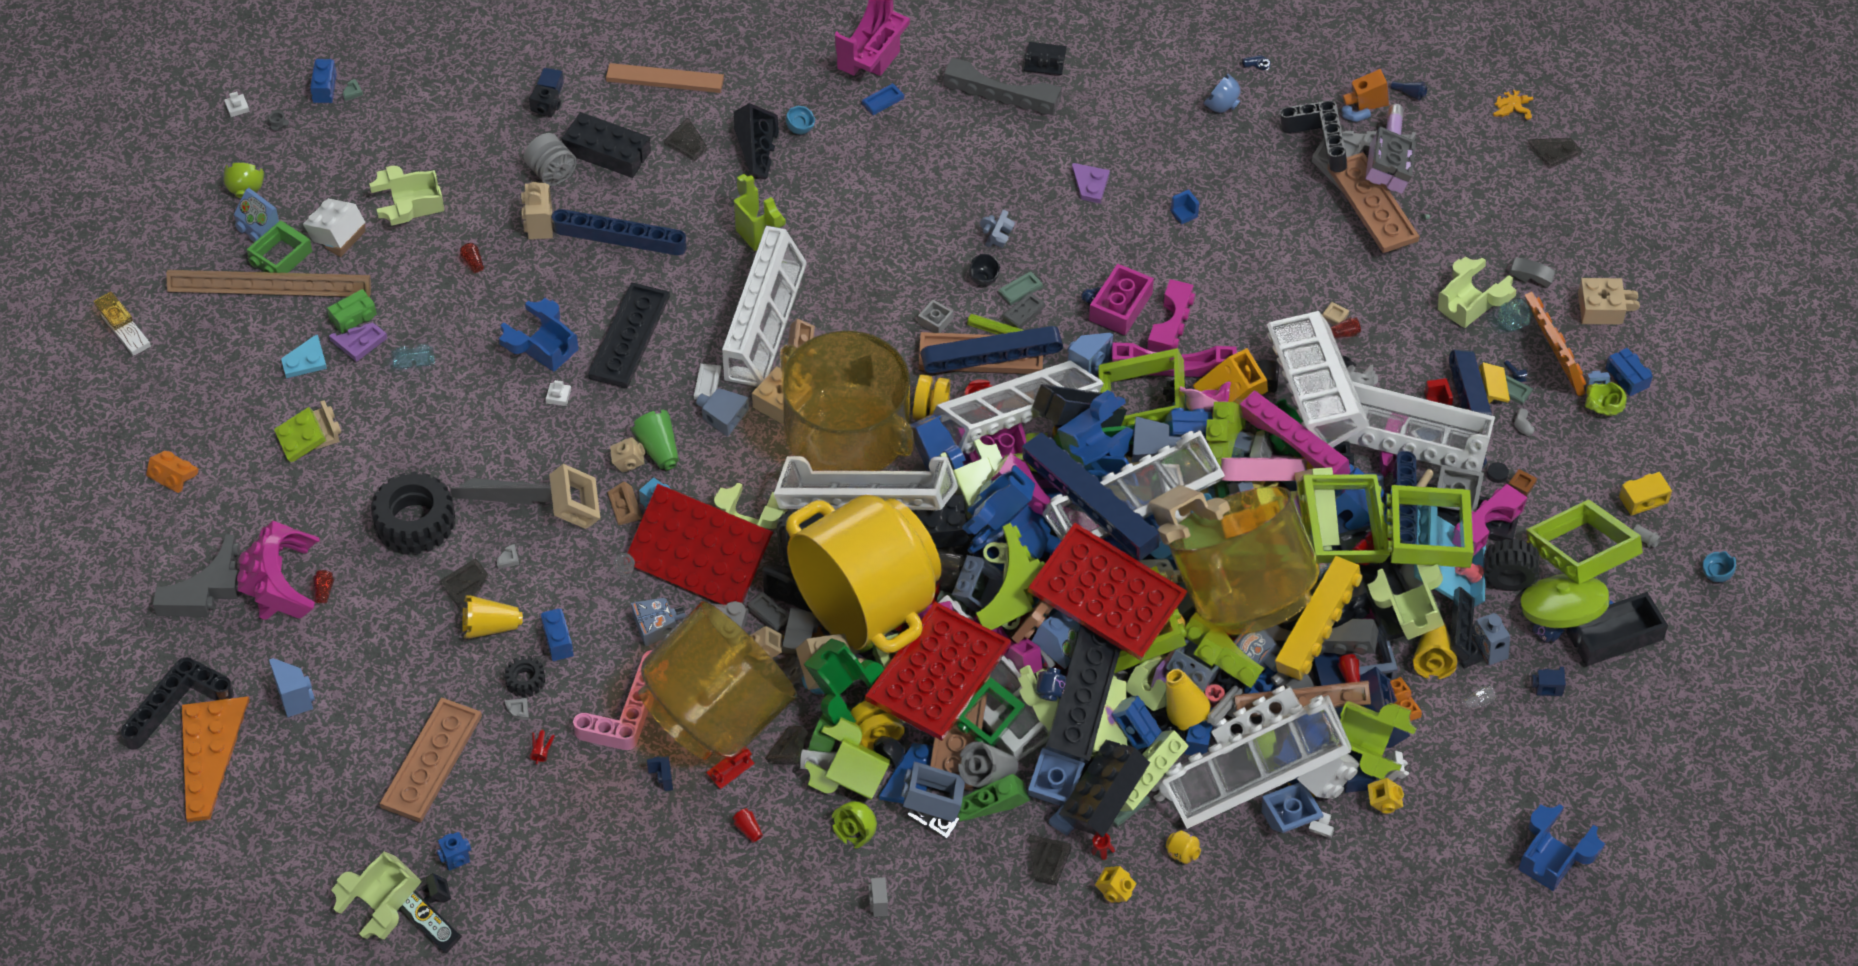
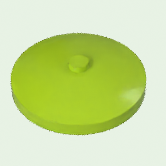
M1566 574L1555 575L1537 581L1531 587H1528L1521 597V607L1524 616L1535 624L1551 628H1567L1589 623L1600 617L1607 610L1610 602L1608 589L1600 580L1591 578L1578 584L1568 578Z

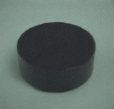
M1494 462L1489 465L1487 477L1490 481L1503 483L1508 478L1509 469L1505 464Z

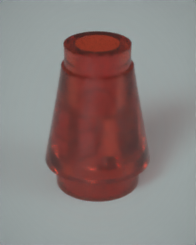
M474 243L463 245L460 248V257L474 273L484 270L478 246Z
M1349 317L1330 327L1334 338L1352 337L1361 333L1357 317Z
M319 570L313 576L316 603L328 602L335 580L333 573L330 571Z

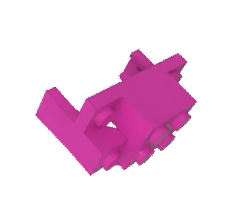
M868 0L863 18L850 39L840 35L837 31L835 32L834 44L837 53V69L854 76L861 68L881 76L899 54L900 35L910 24V18L893 11V0Z
M272 521L261 529L260 539L255 541L246 551L242 552L239 557L238 591L255 597V602L258 603V608H260L259 618L268 619L277 611L296 618H303L314 608L315 602L295 591L286 581L281 572L282 557L279 556V551L283 550V547H287L301 553H308V549L320 540L319 537Z

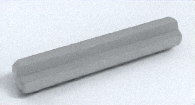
M1233 686L1208 714L1207 722L1213 726L1217 725L1235 704V695L1243 693L1242 689Z

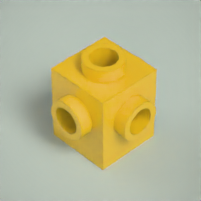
M1388 778L1368 784L1370 805L1377 810L1389 814L1403 807L1402 798L1404 793L1401 786Z
M1121 866L1104 868L1095 886L1104 894L1106 900L1115 903L1126 902L1131 897L1137 883Z

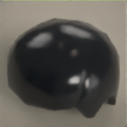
M979 254L972 259L969 267V276L974 283L980 286H990L996 282L999 276L1000 264L990 254Z
M888 736L878 737L873 743L874 752L890 760V764L893 765L892 771L897 769L904 759V748L901 743Z

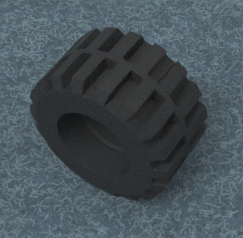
M1505 539L1489 545L1484 554L1485 580L1494 588L1505 591L1524 590V588L1531 587L1539 579V552L1537 548L1533 547L1531 543L1517 539Z

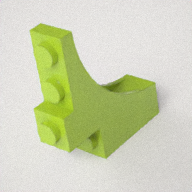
M1214 402L1213 419H1207L1206 441H1208V445L1220 468L1221 458H1232L1236 438L1239 432L1245 429L1246 419L1242 416L1241 406L1236 402ZM1207 454V462L1215 471L1216 469Z
M1011 523L1002 527L1008 548V566L1005 579L993 600L981 611L975 613L980 625L990 630L1033 610L1032 605L1035 604L1030 593L1026 594L1024 590L1030 586L1045 565L1044 561L1039 562L1038 559L1029 561L1028 558L1031 557V554L1026 545H1021L1019 538L1022 536L1017 526L1012 527Z
M1203 603L1185 627L1187 634L1183 636L1198 645L1194 655L1211 666L1213 664L1217 665L1252 688L1264 668L1248 657L1230 639L1221 623L1222 614Z

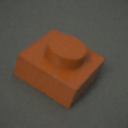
M1518 469L1508 485L1527 497L1535 486L1537 478Z

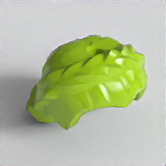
M1609 382L1607 384L1594 383L1587 386L1586 408L1607 416L1617 415L1625 408L1626 393L1617 384Z

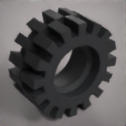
M520 656L521 660H518L516 657L513 659L514 663L510 661L508 667L505 668L504 675L507 688H509L511 693L514 692L515 696H519L521 693L522 697L525 698L528 693L530 697L533 696L534 691L538 694L540 692L539 688L543 689L545 683L542 663H539L537 658L532 661V656H528L527 659L524 656ZM522 672H531L534 675L528 681L517 680L518 674Z

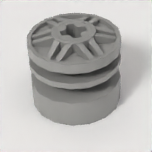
M545 133L536 137L529 143L523 156L524 162L543 183L549 186H555L568 179L577 164L576 157L552 133Z

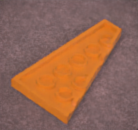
M1532 291L1525 294L1531 312L1577 396L1586 394L1583 387L1586 385L1582 376L1583 372L1579 364H1576L1571 349L1566 347V341L1562 333H1559L1557 328H1554L1548 312L1545 313L1543 310L1544 306L1539 297L1536 298Z
M249 696L182 705L187 822L211 819L218 798V792L250 701Z

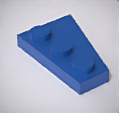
M913 743L904 756L902 763L897 767L879 795V800L903 804L904 797L901 796V792L906 783L903 782L906 770H911L914 761L931 766L934 746ZM916 783L915 788L927 791L928 786Z

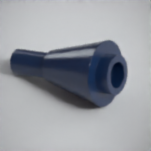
M1392 81L1391 89L1400 90L1419 101L1422 97H1426L1428 88L1425 86V82L1400 83Z

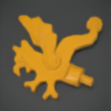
M1513 90L1514 95H1511L1509 91L1507 93L1504 92V95L1508 96V98L1503 97L1501 99V96L1497 97V102L1494 105L1499 110L1494 112L1493 116L1504 117L1505 115H1510L1513 109H1515L1519 113H1525L1526 120L1532 118L1531 111L1522 107L1521 104H1528V101L1533 100V96H1517L1520 91Z

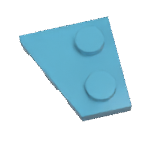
M318 335L313 336L281 358L286 378L327 369Z

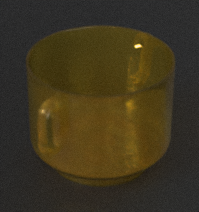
M835 331L816 336L798 348L787 344L780 349V368L783 373L782 403L785 439L792 454L804 457L810 463L812 471H881L893 463L899 455L906 457L913 452L914 434L910 426L909 370L903 357L893 346L871 334L858 331Z
M1269 486L1238 492L1221 498L1228 502L1231 509L1223 514V519H1213L1210 521L1192 513L1178 523L1186 526L1191 536L1177 539L1169 543L1168 547L1194 609L1205 622L1211 625L1222 626V629L1229 634H1248L1286 621L1300 612L1310 602L1312 598L1311 588L1318 580L1320 566L1293 497L1288 489Z
M705 601L700 602L644 659L641 666V674L645 685L638 691L641 701L657 722L683 747L703 760H708L714 753L723 757H734L740 754L797 697L794 686L767 652L730 617Z

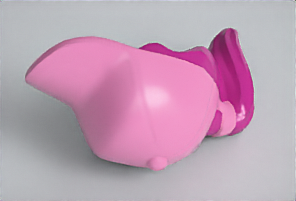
M1231 382L1224 383L1219 390L1198 391L1195 389H1185L1180 386L1179 390L1186 395V404L1190 411L1204 409L1205 412L1212 413L1214 402H1228Z

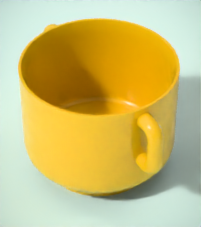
M861 495L837 509H834L828 502L815 500L793 512L788 517L786 530L790 539L787 552L793 577L807 605L831 635L845 633L848 645L854 646V650H861L873 643L875 647L885 653L896 652L921 635L923 629L918 614L924 611L933 601L936 590L935 582L941 576V563L930 534L912 510L896 499L884 500L874 495ZM818 513L824 516L804 529L799 527V524ZM905 622L909 625L907 630L891 640L886 639L884 636Z

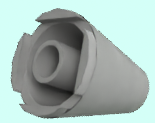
M972 742L966 745L960 754V757H962L961 764H958L961 778L966 784L974 787H982L994 783L1010 774L1015 775L1018 770V762L1013 755L983 742Z

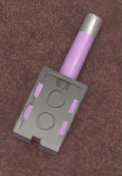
M1393 104L1388 110L1386 129L1379 127L1370 143L1365 179L1374 184L1380 185L1383 183L1389 190L1402 194L1412 177L1416 141L1401 135L1404 110L1401 105Z

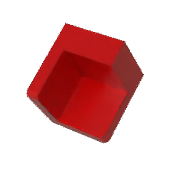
M1447 378L1426 381L1424 391L1426 400L1452 406L1453 395Z

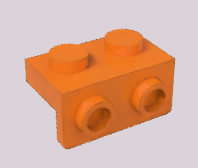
M163 451L149 458L146 476L180 493L183 489L184 481L195 477L198 474L199 468L192 465L189 461L175 456L172 452Z

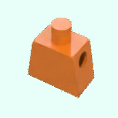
M1381 69L1352 81V92L1342 95L1345 106L1356 104L1359 111L1365 108L1370 110L1389 106L1388 85Z

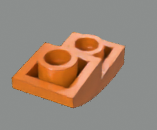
M1401 677L1391 680L1390 683L1397 702L1394 704L1412 710L1410 721L1421 718L1422 711L1412 699L1411 690Z

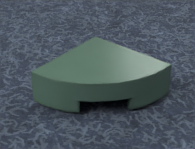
M356 79L348 82L347 87L343 91L344 101L363 95Z

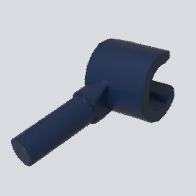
M1508 360L1504 362L1513 373L1515 380L1519 382L1527 381L1525 378L1527 376L1526 369L1517 370Z

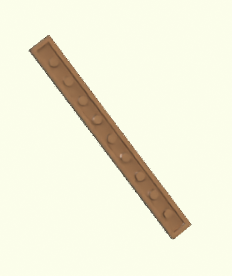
M168 270L166 272L167 292L350 296L363 289L368 297L371 296L370 275Z

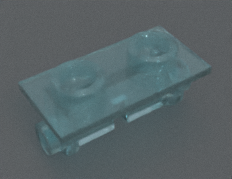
M427 344L418 345L417 348L412 349L398 347L395 351H391L393 358H397L393 359L394 368L413 367L412 360L415 359L417 367L435 363L434 355H430V353H434L433 346Z

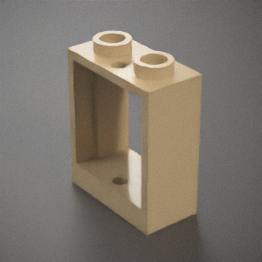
M562 464L549 474L554 516L585 529L600 519L595 477L565 464ZM570 486L580 490L581 504L571 500Z

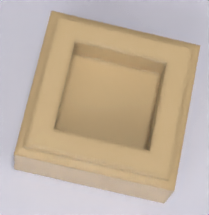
M1331 302L1322 316L1327 322L1340 327L1349 315V310Z

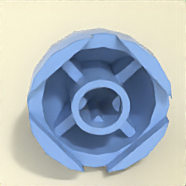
M1227 74L1203 104L1218 113L1226 112L1230 108L1234 110L1240 102L1238 100L1240 95L1238 82Z

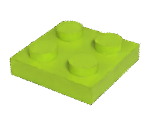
M310 407L274 429L290 462L296 461L327 441Z

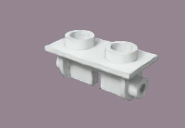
M809 748L801 750L800 769H807L804 765L808 760L829 770L837 752L809 751Z

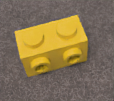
M1657 472L1647 474L1634 481L1629 480L1622 484L1619 498L1632 516L1669 503L1672 490L1662 474Z

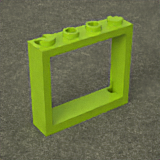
M1178 348L1099 365V379L1104 383L1100 390L1102 393L1107 390L1111 391V382L1174 369L1175 405L1126 415L1121 426L1134 425L1136 417L1163 423L1166 422L1165 419L1168 413L1174 408H1183L1185 411V394L1179 390L1180 386L1185 388L1184 359Z
M1377 474L1303 475L1296 484L1309 564L1332 563L1335 556L1353 563H1383L1390 555V552H1387L1388 524L1384 520L1385 506L1381 502V486L1378 484ZM1314 489H1365L1375 551H1323Z
M1392 485L1391 494L1386 495V507H1390V509H1387L1386 522H1390V525L1387 526V538H1391V541H1388L1387 552H1391V563L1433 566L1438 564V566L1471 568L1474 551L1470 490ZM1399 504L1458 507L1461 547L1400 543Z
M1589 499L1526 529V543L1533 544V547L1537 548L1542 559L1547 560L1556 569L1562 571L1568 578L1578 584L1643 553L1641 535ZM1585 523H1589L1616 542L1617 545L1577 563L1548 541Z
M1157 566L1151 568L1152 570L1160 574ZM1178 608L1169 619L1173 631L1158 636L1141 661L1124 650L1120 651L1114 673L1187 645L1183 636L1187 632L1183 623L1179 624L1178 619L1181 618Z

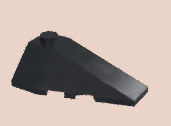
M748 103L733 112L734 130L750 174L761 179H767L772 162L769 154L770 151L773 152L775 150V145L772 144L773 138H777L779 133L778 115Z
M777 563L763 568L765 594L812 612L796 584L791 568Z

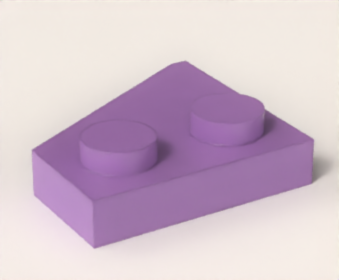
M1073 163L1072 171L1076 178L1081 200L1101 203L1110 170Z
M369 323L359 328L348 329V333L336 336V333H333L329 337L331 342L357 362L387 339V334L374 323Z

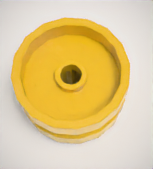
M920 375L913 405L914 420H921L927 417L929 411L930 415H932L938 404L950 400V379L939 377L934 385L932 376Z
M867 701L858 704L850 712L856 720L855 724L859 725L862 730L860 745L874 751L873 743L878 737L888 736L899 740L904 734V726L901 719Z

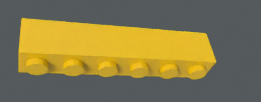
M1335 556L1275 660L1278 672L1300 681L1305 674L1307 675L1310 672L1314 657L1319 656L1322 650V643L1330 637L1334 622L1339 621L1342 615V608L1350 602L1354 587H1358L1362 580L1358 564Z

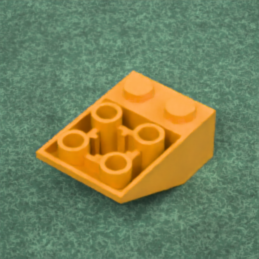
M1248 348L1229 356L1193 385V388L1198 391L1219 390L1224 383L1231 382L1228 402H1236L1239 405L1254 390L1261 395L1268 392L1267 379Z

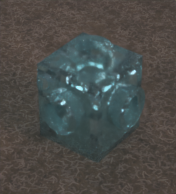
M1517 298L1500 306L1497 321L1510 332L1521 329L1530 324L1532 309L1521 298Z

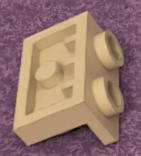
M325 400L320 401L322 408L313 412L327 441L315 449L340 442L338 436L341 433L338 422L333 421L335 416L332 407H327Z

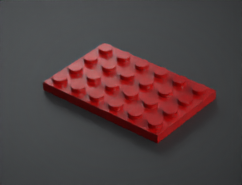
M657 483L624 563L720 604L727 605L730 602H740L743 604L773 532Z
M1077 523L1072 525L1028 587L1029 593L1140 661L1187 594V590Z
M935 601L921 620L923 629L921 635L897 652L865 695V701L943 741L971 699L1009 649L1011 640Z

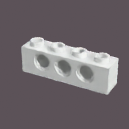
M1282 685L1272 691L1273 696L1267 699L1263 696L1252 702L1254 706L1246 710L1243 707L1234 712V718L1228 721L1225 718L1221 719L1211 731L1217 743L1224 745L1229 742L1228 739L1235 735L1231 732V725L1235 723L1242 726V736L1249 733V729L1257 725L1250 720L1252 713L1261 714L1263 720L1260 724L1262 726L1270 723L1269 719L1278 714H1281L1282 717L1289 714L1291 708L1300 705L1290 686L1285 688ZM1272 702H1279L1282 706V711L1273 713L1269 705ZM1235 747V748H1233V749H1231V750L1225 752L1224 755L1227 754V753H1229V752H1231V751H1233L1234 749H1236V748H1238V747Z

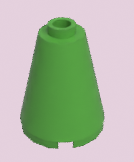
M661 410L659 414L652 411L634 421L635 426L630 427L631 432L638 442L643 445L658 467L665 470H671L676 467L679 458L668 411Z

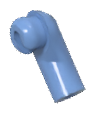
M1347 105L1341 109L1342 117L1350 121L1358 122L1371 117L1368 108L1355 112L1352 111L1351 106Z

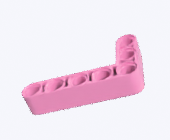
M1271 454V458H1221V469L1225 475L1222 480L1296 481L1295 473L1307 470V460Z
M650 650L643 655L620 720L580 713L573 720L575 736L582 741L621 750L633 749L638 742L663 673L661 654L658 651Z

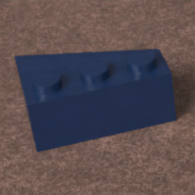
M1377 667L1360 676V682H1369L1371 704L1360 706L1379 713L1386 704L1397 702L1389 678ZM1394 727L1386 747L1391 748L1410 737L1409 732Z

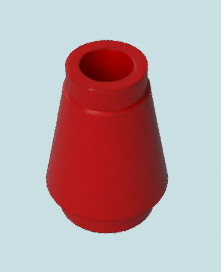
M1355 654L1341 656L1338 667L1345 683L1360 682L1359 659L1356 658Z
M744 808L733 816L734 825L752 843L763 837L752 811Z

